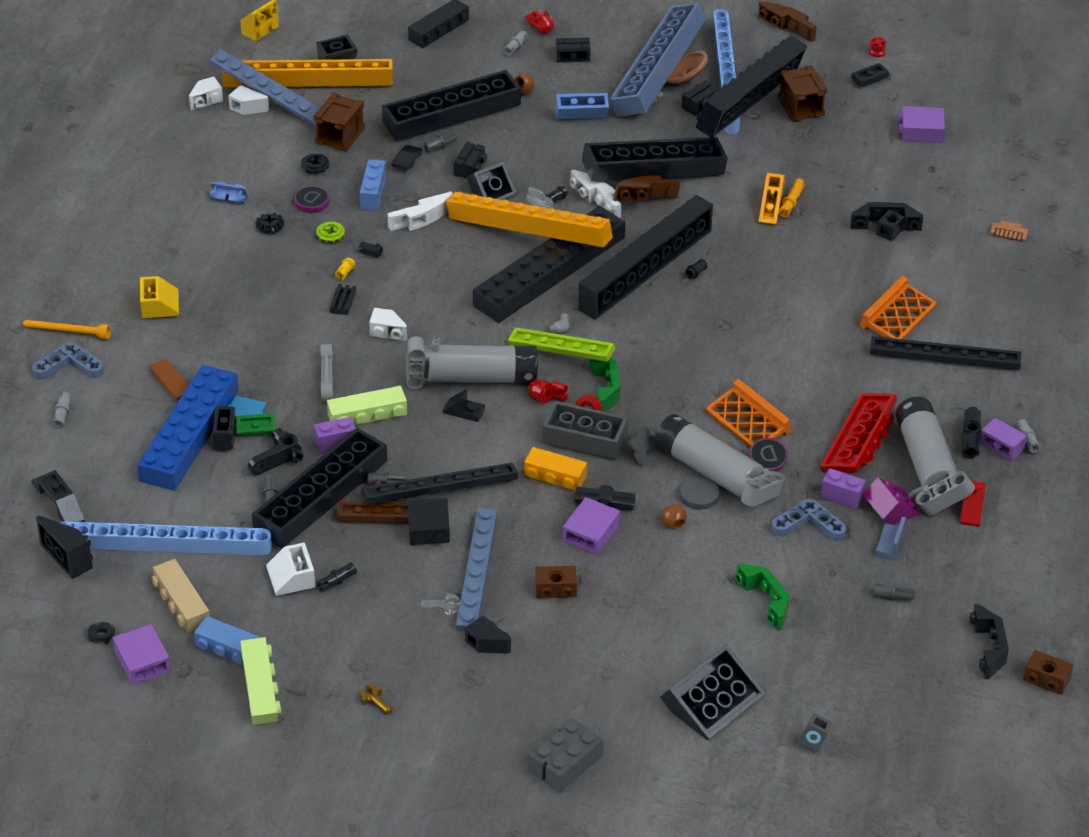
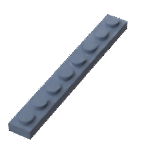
M221 48L211 58L210 63L255 91L268 96L270 100L316 127L314 115L320 107Z
M477 508L456 623V630L465 631V627L480 616L497 519V510Z

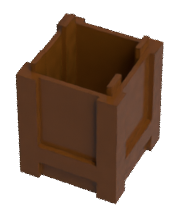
M808 65L805 68L780 71L781 84L778 99L792 122L815 116H825L824 100L827 88L813 66Z
M333 92L314 115L317 135L315 143L326 144L347 152L365 129V123H363L364 101L346 98Z

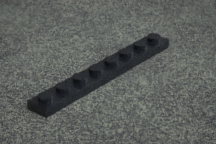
M875 336L871 338L870 354L1019 370L1021 367V351Z
M511 462L362 487V495L367 505L378 504L385 501H397L398 499L415 498L427 494L433 495L438 492L472 488L479 485L509 482L518 479V471Z

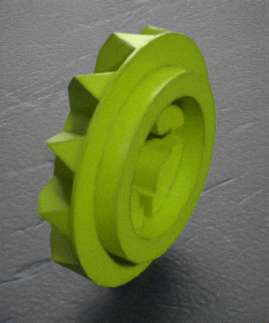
M325 222L318 226L316 234L320 241L334 243L336 240L341 241V238L345 236V228L337 222Z

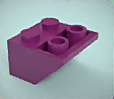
M877 477L863 493V496L881 518L893 525L899 523L902 517H906L907 520L918 516L920 513L915 507L917 504L911 498L906 497V491L898 484L895 486L888 479L883 480Z

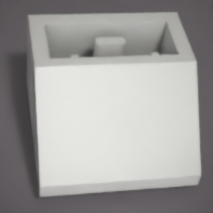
M305 543L285 546L266 564L276 596L315 588L314 569Z

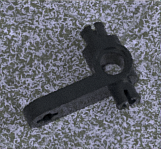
M281 428L275 429L271 434L275 447L251 458L247 465L249 471L253 475H260L291 460L294 463L302 461L304 454L301 452L302 447L298 443L297 436L288 431H283Z

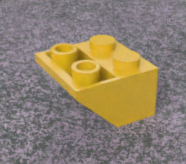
M271 0L241 19V34L256 42L279 27L277 0Z
M159 276L140 277L142 318L179 316L178 288Z

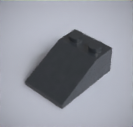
M40 515L36 517L40 545L71 579L93 569V555L90 551L91 541L87 535H83L76 528Z

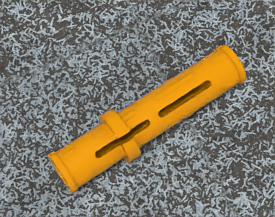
M796 179L787 197H784L778 212L781 213V217L787 218L791 210L795 208L796 201L805 187L804 180Z

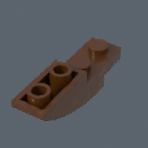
M759 2L758 17L781 30L788 28L810 42L816 39L817 26L808 21V15L780 4Z
M660 175L635 177L617 184L613 200L647 202L648 198H677L681 183L679 180L662 179Z

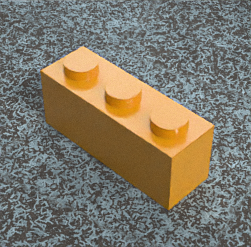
M532 447L524 461V476L576 491V487H581L587 477V462Z

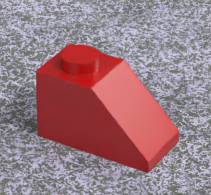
M972 481L975 489L972 494L963 500L960 524L980 527L986 483Z

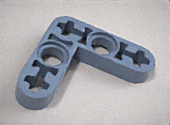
M71 342L63 344L32 366L33 375L37 379H45L69 363L91 378L102 376L104 370L100 360ZM54 359L60 360L59 362H51ZM79 359H87L83 362L78 361Z
M812 499L802 501L772 521V533L780 537L786 536L808 521L832 540L840 541L845 538L846 534L845 524ZM791 516H798V517H800V519H798V520H793V519H791L790 517H791ZM819 518H826V519H828V521H826V522H821V521H819L818 519H819Z

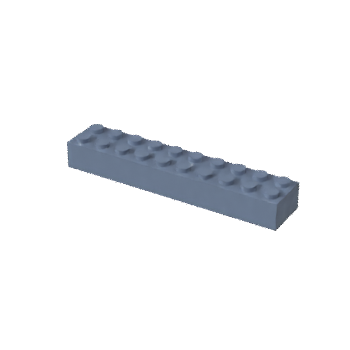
M699 2L671 6L609 99L616 117H628L634 114L642 115L648 111L706 20Z

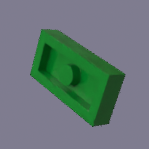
M274 413L236 416L237 436L272 434L276 429Z

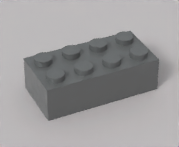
M555 400L543 424V443L617 459L628 434V417Z

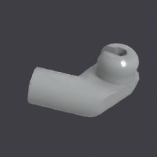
M566 313L561 314L560 321H556L550 326L553 334L563 333L569 329V315Z

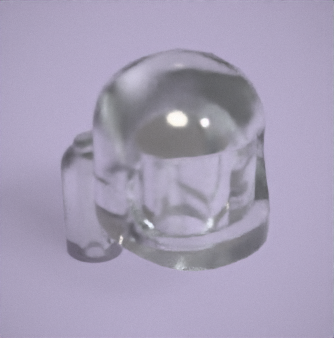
M529 187L526 201L532 203V206L554 208L553 200L544 196L545 194L542 190Z

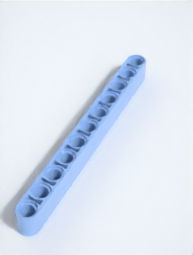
M717 9L713 14V34L719 88L721 89L732 78H736L729 14L724 9ZM740 117L724 129L726 133L736 134L739 132Z
M59 522L76 528L83 535H87L91 541L90 549L267 555L272 550L271 533L263 528Z

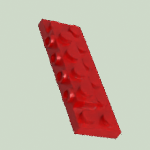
M860 394L820 465L822 472H828L830 468L840 472L857 473L861 466H867L869 461H873L875 449H879L881 446V438L887 436V427L894 423V415L891 413V410L897 401L896 394Z

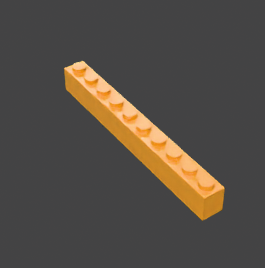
M392 59L243 61L284 87L393 86ZM222 71L223 87L235 88L242 85L250 88Z
M455 192L446 200L449 219L599 247H605L613 238L610 219L498 200L462 192Z

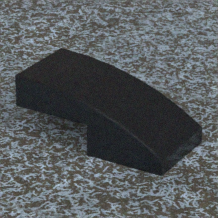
M405 145L395 156L391 166L409 170L414 166L415 159L422 155V148Z

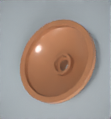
M694 51L683 55L666 83L684 84L694 81L707 65L708 56L706 52Z

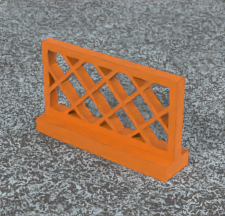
M902 275L863 314L859 327L864 330L869 327L885 338L904 339L936 307L937 302L907 284L908 278ZM908 291L914 297H905V292ZM895 302H903L904 307H896ZM907 302H915L916 307H908ZM920 302H925L929 306L921 307ZM885 312H893L894 317H886ZM897 312H906L907 317H899ZM910 312H918L919 317H911ZM875 322H883L884 326H878ZM888 322H896L897 326H888ZM900 322H908L909 326H901ZM890 332H899V337L896 338Z
M740 379L733 382V388L705 408V411L750 448L753 444L752 438L776 439L782 434L786 436L791 432L790 419ZM733 395L738 398V402H727ZM716 407H724V412H715L714 409ZM727 407H738V411L727 412ZM740 407H750L751 412H740ZM726 417H737V422L729 423L726 421ZM740 417H751L750 422H740ZM753 417H762L764 422H753ZM764 427L763 433H752L753 428ZM766 427H775L777 429L774 433H766ZM739 428H750V433H741Z

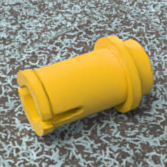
M351 258L343 259L342 265L335 271V276L339 280H344L348 273L354 270L355 261Z

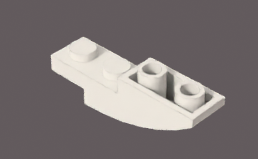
M571 170L570 185L580 193L582 198H585L589 203L596 201L598 205L621 218V204L613 200L615 190L603 181H591L587 173Z
M447 192L418 200L417 206L388 213V228L390 231L408 227L411 231L438 220L448 212L446 200L453 193Z

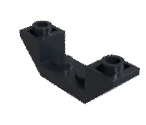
M868 202L851 213L850 229H868L869 220H880L891 210L904 216V230L922 231L923 214L905 203Z
M56 470L31 480L40 494L46 492L56 505L58 518L61 522H85L74 493Z
M974 604V610L970 613V624L974 625L975 633H989L990 639L994 641L993 650H984L983 659L979 660L980 671L984 672L985 679H990L1007 663L1009 651L1002 618L980 604Z

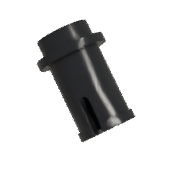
M558 186L556 190L545 195V200L549 205H552L561 198L565 199L568 191L564 186Z
M360 242L359 248H362L359 249L360 253L370 254L375 258L382 255L383 246H380L379 243Z
M698 260L695 264L687 266L685 273L688 278L695 279L699 273L707 269L708 265L705 260Z

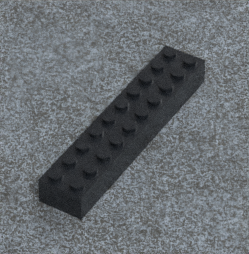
M793 36L788 37L786 40L783 39L778 46L775 45L761 59L758 58L753 65H749L744 72L741 71L736 78H732L727 85L724 84L718 92L715 91L709 99L706 98L702 103L703 109L696 118L698 122L695 128L710 138L715 137L781 84L780 71L798 69L807 45Z
M695 195L657 225H654L645 234H642L633 243H630L621 252H618L609 261H606L597 270H594L585 279H582L579 282L578 310L596 320L712 231L713 203Z
M599 205L586 215L610 219L613 238L605 247L550 238L474 288L473 306L496 322H502L625 238L626 222Z

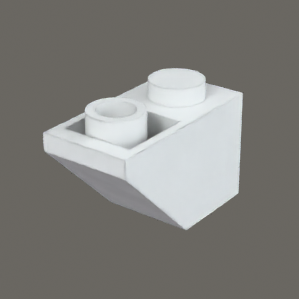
M214 76L198 81L189 94L191 111L223 101L222 87Z
M242 85L228 95L229 109L242 115L269 111L268 96Z
M374 308L369 322L370 336L406 341L407 325L393 310Z

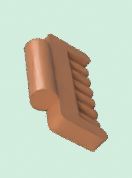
M1001 220V223L994 222L990 232V236H994V234L998 236L1000 232V237L1004 234V237L1007 238L1008 236L1009 239L1013 235L1014 240L1017 238L1022 243H1025L1028 235V229L1022 228V224Z

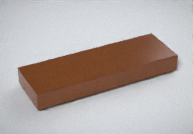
M166 358L149 365L152 374L178 403L189 386L188 383Z

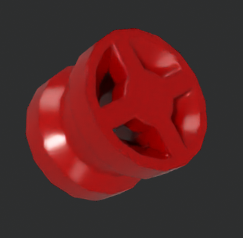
M882 37L872 38L870 40L869 54L877 58L883 57L886 53V40Z

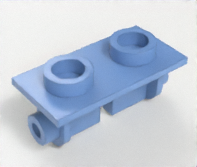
M211 182L213 190L210 191V197H213L214 200L225 201L228 195V202L241 204L248 197L246 188L242 185Z

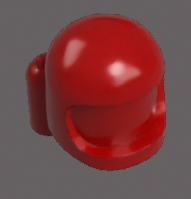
M536 9L525 16L530 26L536 28L540 34H548L554 28V21L547 11L539 13Z
M536 379L529 386L528 392L530 397L542 404L548 403L552 397L561 401H566L568 395L565 394L568 391V386L558 381L551 384L547 381Z

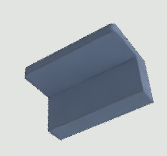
M906 517L901 518L899 526L885 523L876 550L877 557L895 561L904 535Z

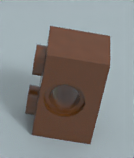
M576 566L535 567L536 598L577 597Z
M1034 650L1025 666L1023 680L1062 695L1071 679L1074 664Z

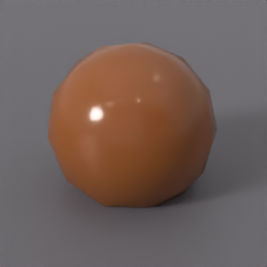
M521 73L515 78V81L521 88V94H529L533 90L535 81L531 75Z
M673 504L663 510V524L668 528L677 529L685 524L687 515L681 506Z

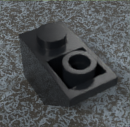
M484 615L465 627V642L478 653L508 654L511 652V638L509 634L499 629L492 620H488Z

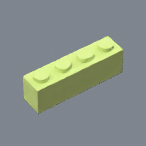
M397 386L327 400V413L330 421L351 417L354 425L407 415V400L402 387Z
M266 637L242 640L241 653L252 725L277 722V714L281 713L280 701L275 700V695L278 694L277 682L272 681V676L275 675L274 663L269 662V657H272L271 644L267 645Z

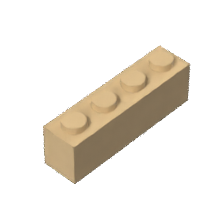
M176 559L153 567L154 576L151 577L152 582L156 588L159 587L162 599L168 601L169 609L172 614L175 613L177 615L179 625L184 627L188 634L194 632L207 616L210 617L208 608Z

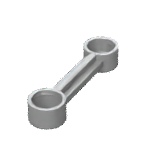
M321 344L322 402L333 399L332 344Z

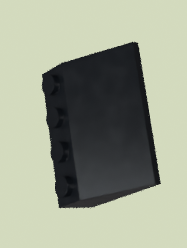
M726 644L672 686L660 698L675 716L706 740H709L766 693Z

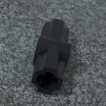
M970 406L964 411L962 454L966 458L973 459L979 456L981 411L977 407Z
M608 485L600 486L598 489L576 487L575 503L581 504L584 498L587 497L612 508L634 510L636 493L615 491L613 487Z

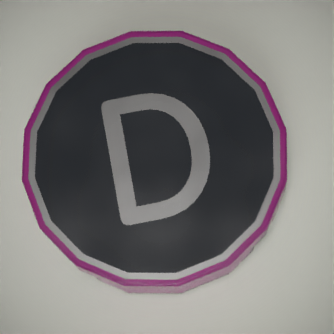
M319 186L302 187L294 195L295 206L307 213H312L315 210L317 212L322 211L329 205V193L326 189Z
M762 438L752 444L749 458L761 464L763 469L767 468L769 471L778 472L787 463L788 451L779 440Z

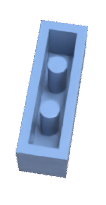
M608 93L556 94V120L607 118L609 110Z
M368 159L360 189V209L378 211L386 181V161Z
M209 616L203 620L194 632L196 647L243 665L241 641L260 638L257 635Z

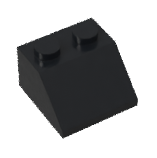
M348 34L316 42L318 60L355 59L358 52L357 47Z
M504 161L466 176L474 195L503 200L517 194Z
M448 498L407 500L410 545L450 543Z

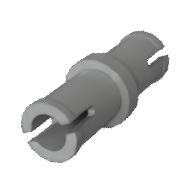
M520 31L515 37H512L503 48L504 54L511 56L516 50L520 49L522 44L528 39L527 33Z
M68 392L60 393L58 404L55 405L52 425L56 428L64 426L65 418L69 414V404L72 395Z
M1019 420L1018 424L1016 423V428L1027 435L1026 444L1031 453L1038 452L1041 449V445L1036 439V433L1029 427L1027 420Z

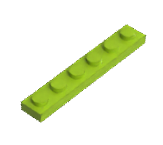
M516 327L507 340L509 345L536 346L539 351L605 362L609 361L615 350L614 343Z

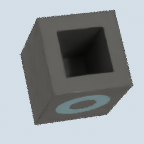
M813 713L803 730L799 743L818 752L829 732L832 722Z

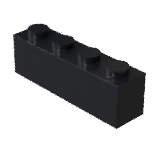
M451 0L408 26V40L421 48L426 47L469 20V6L459 0Z

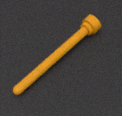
M33 320L23 321V326L28 328L96 334L100 339H109L111 332L110 325L107 324L91 327Z

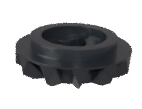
M322 154L307 155L301 161L302 169H305V172H311V174H319L320 171L325 172L329 168V159Z
M268 212L266 215L261 214L260 217H257L255 224L260 232L272 234L279 232L284 227V219H282L281 215H277L276 212L273 214Z

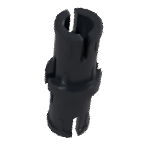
M350 562L339 570L331 571L330 575L316 581L317 587L325 584L319 589L323 593L336 584H342L343 580L357 574L356 567L348 571L354 566Z

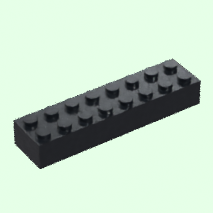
M503 70L382 105V122L396 141L521 105V88L507 70Z
M718 137L585 143L582 155V162L590 180L596 182L658 175L661 178L724 175L728 159Z
M357 427L252 513L253 528L269 530L271 542L283 549L366 480L369 473H374L388 461L387 444Z

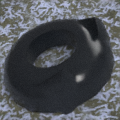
M107 622L92 624L88 629L90 641H104L106 645L115 634V627ZM99 632H105V633H107V634H105V635H98L97 633H99Z

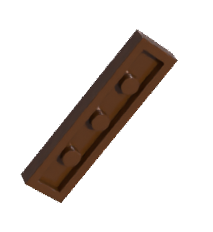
M339 501L338 521L408 523V503L380 502L367 505L366 502Z

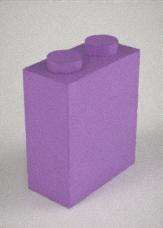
M902 106V113H898V123H901L899 124L898 134L902 135V141L943 143L945 133L944 108Z
M585 497L563 526L562 541L598 555L620 526V511Z
M152 624L112 637L114 652L132 685L171 671L170 658Z

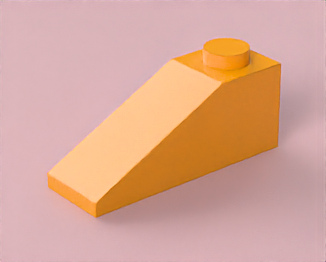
M767 173L758 223L776 225L783 197L785 175Z

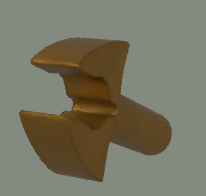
M366 684V690L371 694H366L360 689V698L364 706L369 702H373L386 714L391 713L392 707L379 697L382 694L380 687Z

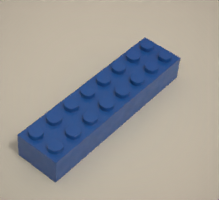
M202 364L137 464L139 482L173 491L177 489L213 431L216 407L228 406L238 392L237 373Z

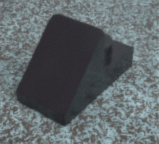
M466 389L449 398L443 413L479 422L485 411V404L467 400Z

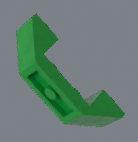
M610 358L608 362L588 359V365L593 370V376L605 375L606 380H609L607 387L597 388V396H595L602 403L603 412H606L620 401V383L616 360Z
M744 563L737 564L735 577L738 584L742 585L746 591L760 586L762 591L768 594L772 603L768 607L767 619L778 631L782 630L789 609L790 595L769 569Z

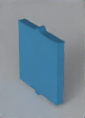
M235 396L231 405L228 406L235 407V416L263 414L267 402Z

